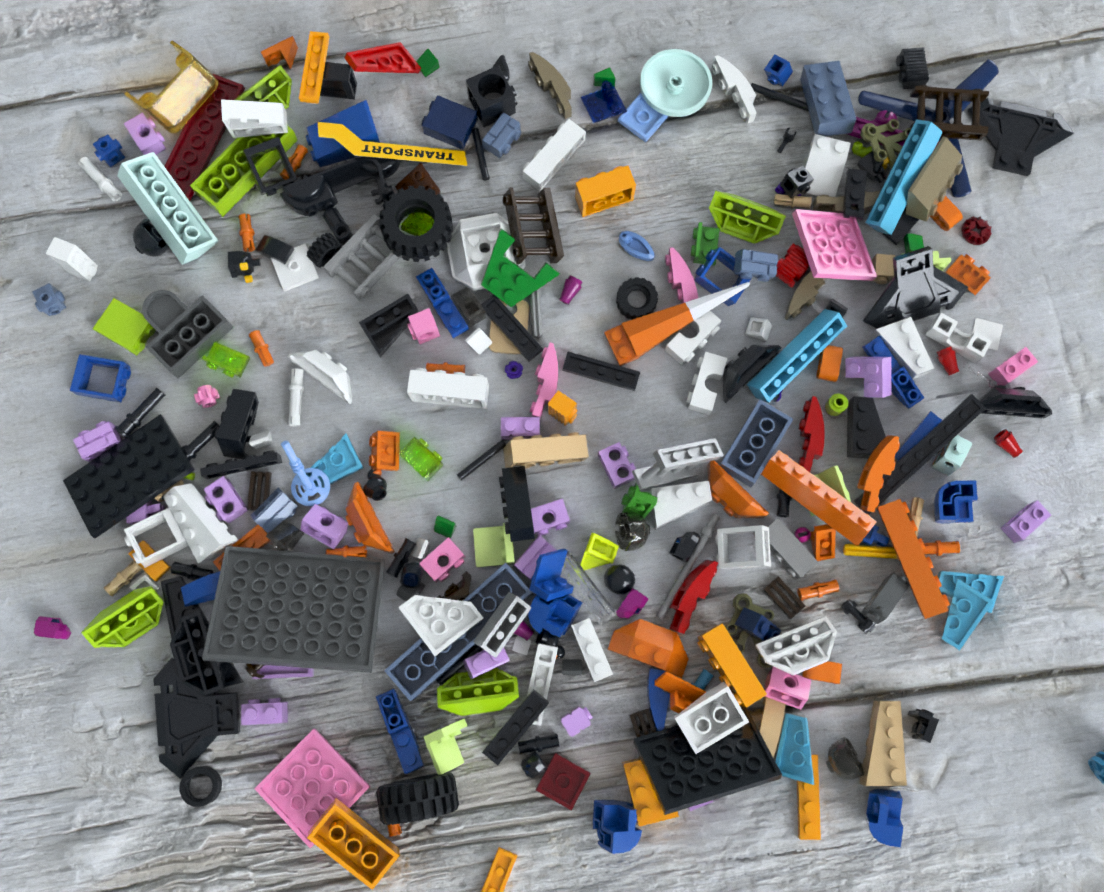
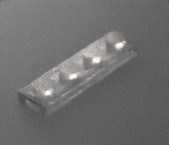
M568 551L561 575L569 584L574 586V592L600 626H603L617 613L570 551Z

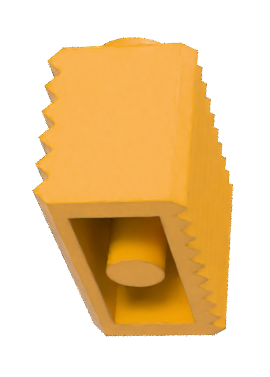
M558 390L548 403V414L561 421V424L564 423V426L568 423L572 424L576 419L578 412L577 403Z

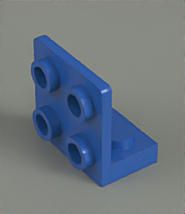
M565 548L541 554L537 559L529 590L546 602L572 594L574 586L569 584L566 579L560 577L568 552Z

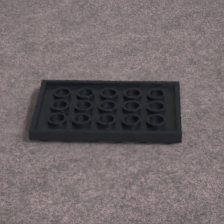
M160 414L130 434L128 439H123L68 476L63 482L90 535L93 538H97L195 469L166 419Z
M741 707L749 721L747 724L695 754L679 725L634 738L635 748L665 815L781 779L782 773L747 707Z

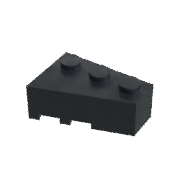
M853 396L848 401L847 457L868 459L886 436L873 398Z

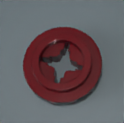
M973 216L963 223L961 229L962 236L970 244L981 245L986 243L992 235V226H989L988 220ZM975 227H977V229H982V230L979 232V234H978L977 231H972V230H973Z

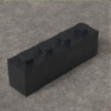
M525 466L502 468L503 476L499 477L500 488H504V491L501 492L502 503H506V507H503L504 519L508 518V522L504 523L505 532L510 534L511 542L535 539Z

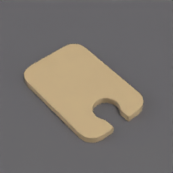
M521 300L516 304L517 312L513 315L528 330L530 308L528 302ZM491 320L489 339L492 341V344L489 346V349L495 353L521 354Z

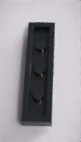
M492 295L480 305V308L528 362L543 351L541 345L498 297Z
M567 352L562 371L632 391H635L640 375L639 371L572 352Z
M266 451L260 456L247 455L242 460L229 459L219 465L218 463H210L205 468H201L200 472L201 476L205 479H211L282 463V458L275 451Z
M533 689L482 753L498 766L547 707L549 701Z

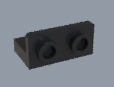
M925 709L909 711L908 715L919 719L912 727V739L931 743L939 719L934 718V713Z

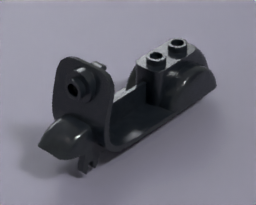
M366 156L349 161L344 160V163L339 165L337 163L334 167L312 176L304 175L302 180L298 177L296 182L283 187L284 192L280 196L291 210L311 217L319 211L333 208L338 203L334 193L366 180L376 179L378 189L372 190L371 194L372 196H380L374 200L376 205H379L383 201L389 202V196L394 193L392 186H387L385 178L390 177L397 171L400 160Z

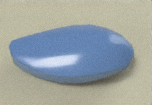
M622 231L620 233L619 243L628 254L645 261L654 260V251L642 236L631 231Z

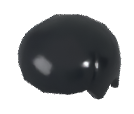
M612 565L604 574V583L613 593L626 594L635 585V575L625 565Z

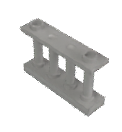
M375 214L364 223L324 266L329 276L333 278L339 274L356 289L353 293L359 301L368 296L371 288L400 258L394 255L393 251L386 257L368 242L373 235H377L384 241L379 225L380 219ZM360 248L366 249L381 262L375 270L371 269L356 256V252ZM348 261H352L368 275L362 284L343 269V266Z
M716 438L655 451L653 455L656 463L650 467L633 470L632 474L639 489L696 477L699 475L696 469L697 465L720 459L724 455Z

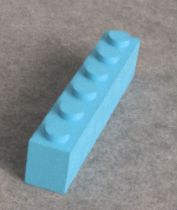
M916 119L865 222L877 232L892 235L907 205L908 190L933 153L942 134V131L930 121Z
M824 309L747 384L755 398L769 403L847 327L839 312Z

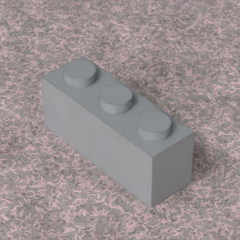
M779 518L767 526L769 527L772 556L778 563L782 562L785 565L786 572L792 578L799 579L818 563Z
M508 592L473 642L496 658L532 607L518 596Z

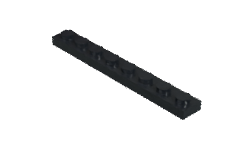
M970 394L895 463V468L891 475L883 474L884 483L878 495L879 505L986 409L973 394ZM863 493L854 500L859 507L861 506ZM861 509L864 513L868 515L872 513L870 511Z

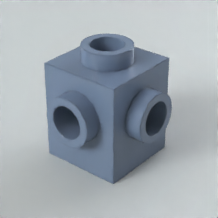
M50 283L32 291L37 301L35 305L40 312L51 316L59 314L61 310L66 308L63 302L65 301L64 295Z

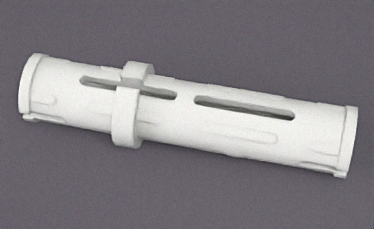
M83 157L79 160L78 165L98 184L102 192H105L114 202L121 199L122 193L88 157Z
M291 369L288 426H300L302 391H304V386H302L303 369Z

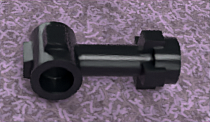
M848 599L841 606L844 609L843 612L845 614L851 613L860 622L857 626L865 634L871 632L875 628L876 623L869 620L867 616L865 617L856 608L857 603Z

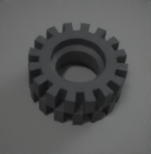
M331 233L322 234L321 238L318 237L317 241H313L312 246L308 248L307 257L319 268L324 267L342 248L341 243Z

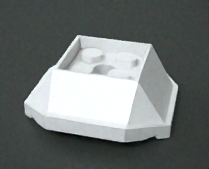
M498 213L460 219L451 234V241L447 242L453 280L473 291L486 289L481 285L494 244L496 243L498 232L502 228L511 235L509 223ZM512 243L504 256L524 269L526 266L525 259L521 264L516 263V258L513 256ZM483 248L490 249L487 253L481 252Z

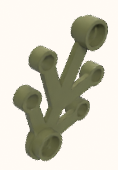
M891 119L887 124L875 126L872 123L865 124L861 129V138L866 142H870L874 152V159L877 162H882L888 157L889 166L892 170L897 159L894 151L900 153L903 147L896 142L906 141L907 133H910L912 128H907L902 133L885 137L880 133L886 131L894 132L899 128V122L896 119ZM878 142L883 144L885 150L880 149Z
M741 593L733 599L735 612L730 623L725 628L728 631V627L732 625L735 630L733 633L729 631L728 633L730 635L737 633L738 627L735 623L744 608L739 605L740 600L745 601V608L762 614L764 617L765 612H769L771 614V618L768 619L769 621L774 619V612L753 604L749 595ZM743 630L737 642H735L736 645L740 644L742 646L741 653L745 650V643L749 636ZM751 636L754 645L761 643V641ZM757 650V664L762 668L771 667L772 665L761 662L762 657Z

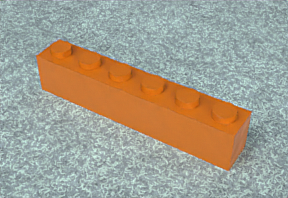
M780 450L769 460L761 473L762 476L856 546L861 543L877 522Z
M898 499L877 507L923 618L927 619L949 611L947 606L950 603L945 594L942 595L939 587H942L938 576H933L931 569L934 566L930 557H925L924 555L925 545L922 539H918L915 531H918L914 520H909L907 513L910 511L906 502Z

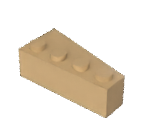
M579 432L569 433L568 436L552 434L545 438H542V435L531 436V439H524L522 436L513 437L503 448L505 468L521 465L525 466L526 469L535 466L536 463H539L542 467L552 465L554 461H558V464L581 462L589 457L586 434L579 435Z
M873 701L869 736L866 741V754L863 759V771L859 784L863 786H907L901 701Z

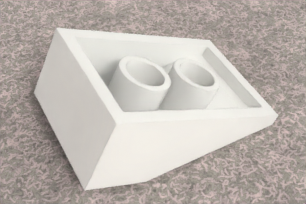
M818 134L814 135L804 166L814 180L810 185V190L805 195L813 197L820 195L836 196L851 143Z
M725 682L704 693L674 717L695 754L749 722Z

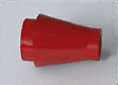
M951 346L936 352L938 355L936 358L947 371L948 376L959 372L955 350Z
M1004 429L994 437L995 444L1013 458L1023 452L1011 431Z

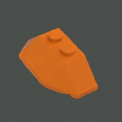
M715 460L707 464L712 500L716 503L720 502L725 507L724 511L730 517L764 518L769 514Z
M359 482L354 483L345 509L348 514L345 518L350 526H354L356 530L354 533L358 543L362 542L368 547L391 554L394 553L395 550Z
M638 619L615 630L607 649L669 672L680 678L683 677L689 660L678 633L642 619Z

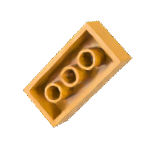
M723 623L714 626L697 637L699 648L703 653L706 652L708 654L710 666L713 670H718L721 675L718 677L720 682L726 683L739 706L748 707L767 695Z
M337 798L334 799L312 826L307 836L311 842L372 890L400 856L399 848Z

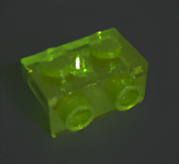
M411 213L401 224V230L414 236H420L432 228L434 219L425 213Z
M214 342L208 356L203 355L202 360L206 362L205 366L216 371L218 368L223 370V374L231 378L234 375L241 378L250 357Z

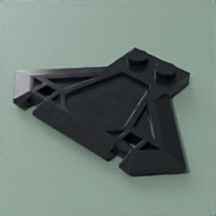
M986 98L983 102H980V124L988 126L986 137L995 148L993 169L1029 176L1034 157L1073 135L1074 132L1058 113H1053L1052 117L1046 116L1047 111L1005 101H1000L999 105L993 104L992 98ZM970 107L967 111L972 117V107Z
M927 246L893 257L894 278L866 315L863 322L878 329L909 317L913 321L940 313V308L943 306L946 307V310L952 309L969 287L933 266V250L931 247Z
M171 658L153 679L154 686H160L161 693L154 694L158 746H165V753L159 754V762L181 779L217 736L240 733L238 692L219 694L213 692L208 695H202L181 683L175 660ZM169 685H173V692H169ZM173 745H177V752L173 751Z

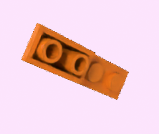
M887 435L868 458L857 486L858 489L864 490L860 509L875 512V508L878 507L879 490L884 483L883 474L891 475L895 468V454L900 446L898 436Z

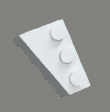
M221 100L222 121L233 138L288 133L287 112L282 103Z
M911 317L878 328L870 335L872 339L881 336L900 367L904 366L912 379L924 376L934 369Z
M709 481L651 488L649 493L652 496L658 497L657 503L652 509L655 530L709 504L712 501Z

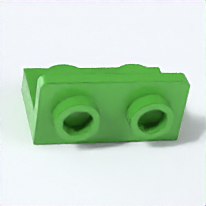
M699 222L697 228L693 229L692 239L696 240L695 245L691 247V256H694L693 263L704 264L707 253L711 249L715 250L718 248L719 228L702 226L703 222Z
M635 483L634 486H630L628 494L625 493L622 498L621 504L624 505L622 513L644 520L656 505L658 497L652 496L648 492H641L637 483Z

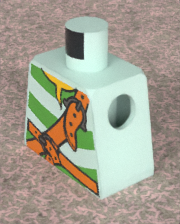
M956 435L938 452L931 467L947 476L951 475L963 464L972 446V442Z

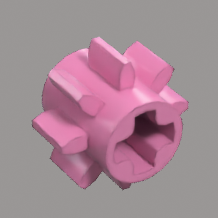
M211 385L200 386L197 388L198 393L194 394L196 403L198 405L202 404L203 408L215 406L217 404L216 399L220 398L218 390L212 388Z

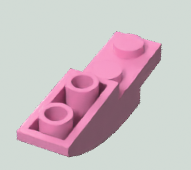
M673 247L669 248L668 254L665 255L666 266H669L670 272L667 273L668 283H671L672 289H677V298L681 300V304L697 299V288L690 269L681 255Z
M551 342L548 348L544 347L541 356L544 360L542 365L538 364L535 372L537 381L543 383V385L539 384L536 395H539L537 402L533 401L530 412L532 417L541 418L545 404L549 403L557 391L558 361L554 344Z

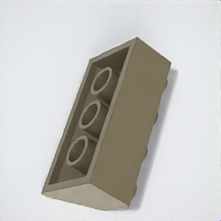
M942 137L908 190L906 214L927 222L930 215L934 216L938 208L937 204L944 200L947 188L950 189L955 180L954 177L962 171V155L947 137Z

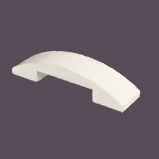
M538 643L527 696L534 689L547 700L558 647ZM544 710L533 722L534 725L541 726Z

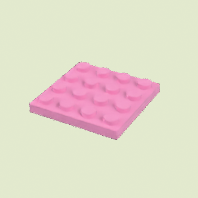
M796 209L792 213L814 278L873 281L877 278L856 217L843 218V213Z
M314 728L254 789L309 848H312L315 844L307 838L308 832L334 799L337 798L350 808L371 786Z

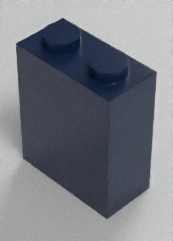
M437 95L435 101L431 102L429 113L427 116H424L421 126L425 135L464 150L472 129H474L478 121V115L476 110Z

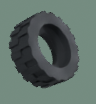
M635 277L624 281L622 286L619 287L616 303L618 310H620V313L625 318L633 320L654 312L658 302V292L656 287L651 284L652 282L647 281L645 278ZM631 292H643L646 296V303L639 308L631 306L628 302V296Z

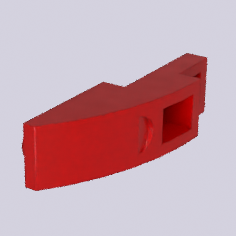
M815 396L805 401L803 407L805 416L804 419L800 420L798 428L801 430L800 436L807 438L803 441L802 450H804L803 457L799 458L798 464L809 472L811 471L813 459L818 460L822 457L825 438L823 415Z
M705 560L687 576L679 587L670 605L671 609L676 610L669 628L670 630L685 634V631L690 626L692 612L696 609L697 598L705 600L710 592V584L712 578L717 573L718 562Z

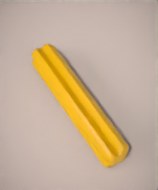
M845 544L843 546V554L848 556L898 559L894 547L856 546L853 544Z

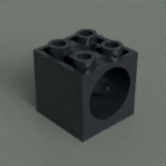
M499 65L466 79L468 99L474 110L477 111L478 118L483 127L495 123L502 112L509 116L516 113V91L513 86H509L508 76L505 71H501ZM489 93H499L502 95L493 100L484 98Z

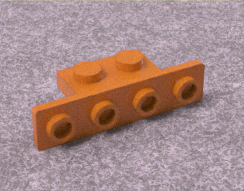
M664 672L655 680L654 684L670 693V709L676 713L682 712L706 693V691L669 672Z

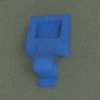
M874 525L861 542L870 546L874 541L877 545L885 547L890 538L877 533L879 527Z

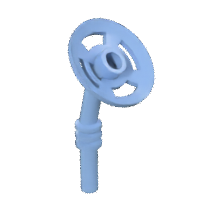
M283 441L281 446L290 461L291 469L296 474L291 484L293 497L304 506L319 505L327 498L330 492V481L327 475L316 468L304 469L300 458L296 457L289 441ZM306 473H312L311 477H308ZM319 475L324 481V488H322L321 481L318 478ZM296 485H298V490L302 495L301 498L298 496L296 492ZM317 492L321 495L315 500L308 501V496H313Z

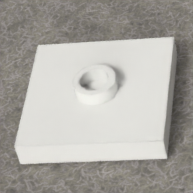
M306 244L295 247L285 265L271 258L284 292L319 278L313 262L307 257L308 248Z

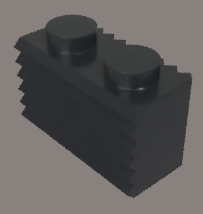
M924 47L902 49L896 58V65L900 67L899 82L902 83L904 90L913 89L919 85H926L929 81Z

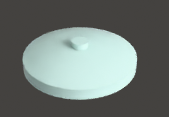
M669 49L653 55L645 63L640 77V90L644 100L655 111L671 117H683L697 112L706 104L712 90V76L704 61L695 54L680 49Z

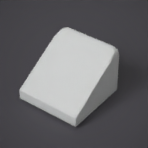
M751 317L745 335L767 341L772 324L768 319Z
M480 328L476 329L466 339V342L479 355L492 344V341Z
M270 431L252 435L249 444L254 449L273 443Z
M417 538L415 541L416 546L410 556L423 560L429 549L430 542Z
M145 571L130 582L132 590L150 586L155 591L159 589L155 581Z

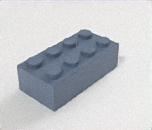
M840 61L804 65L800 81L815 134L832 136L852 133L856 122V115Z
M760 399L721 461L720 466L729 475L751 488L756 483L792 423L793 418Z

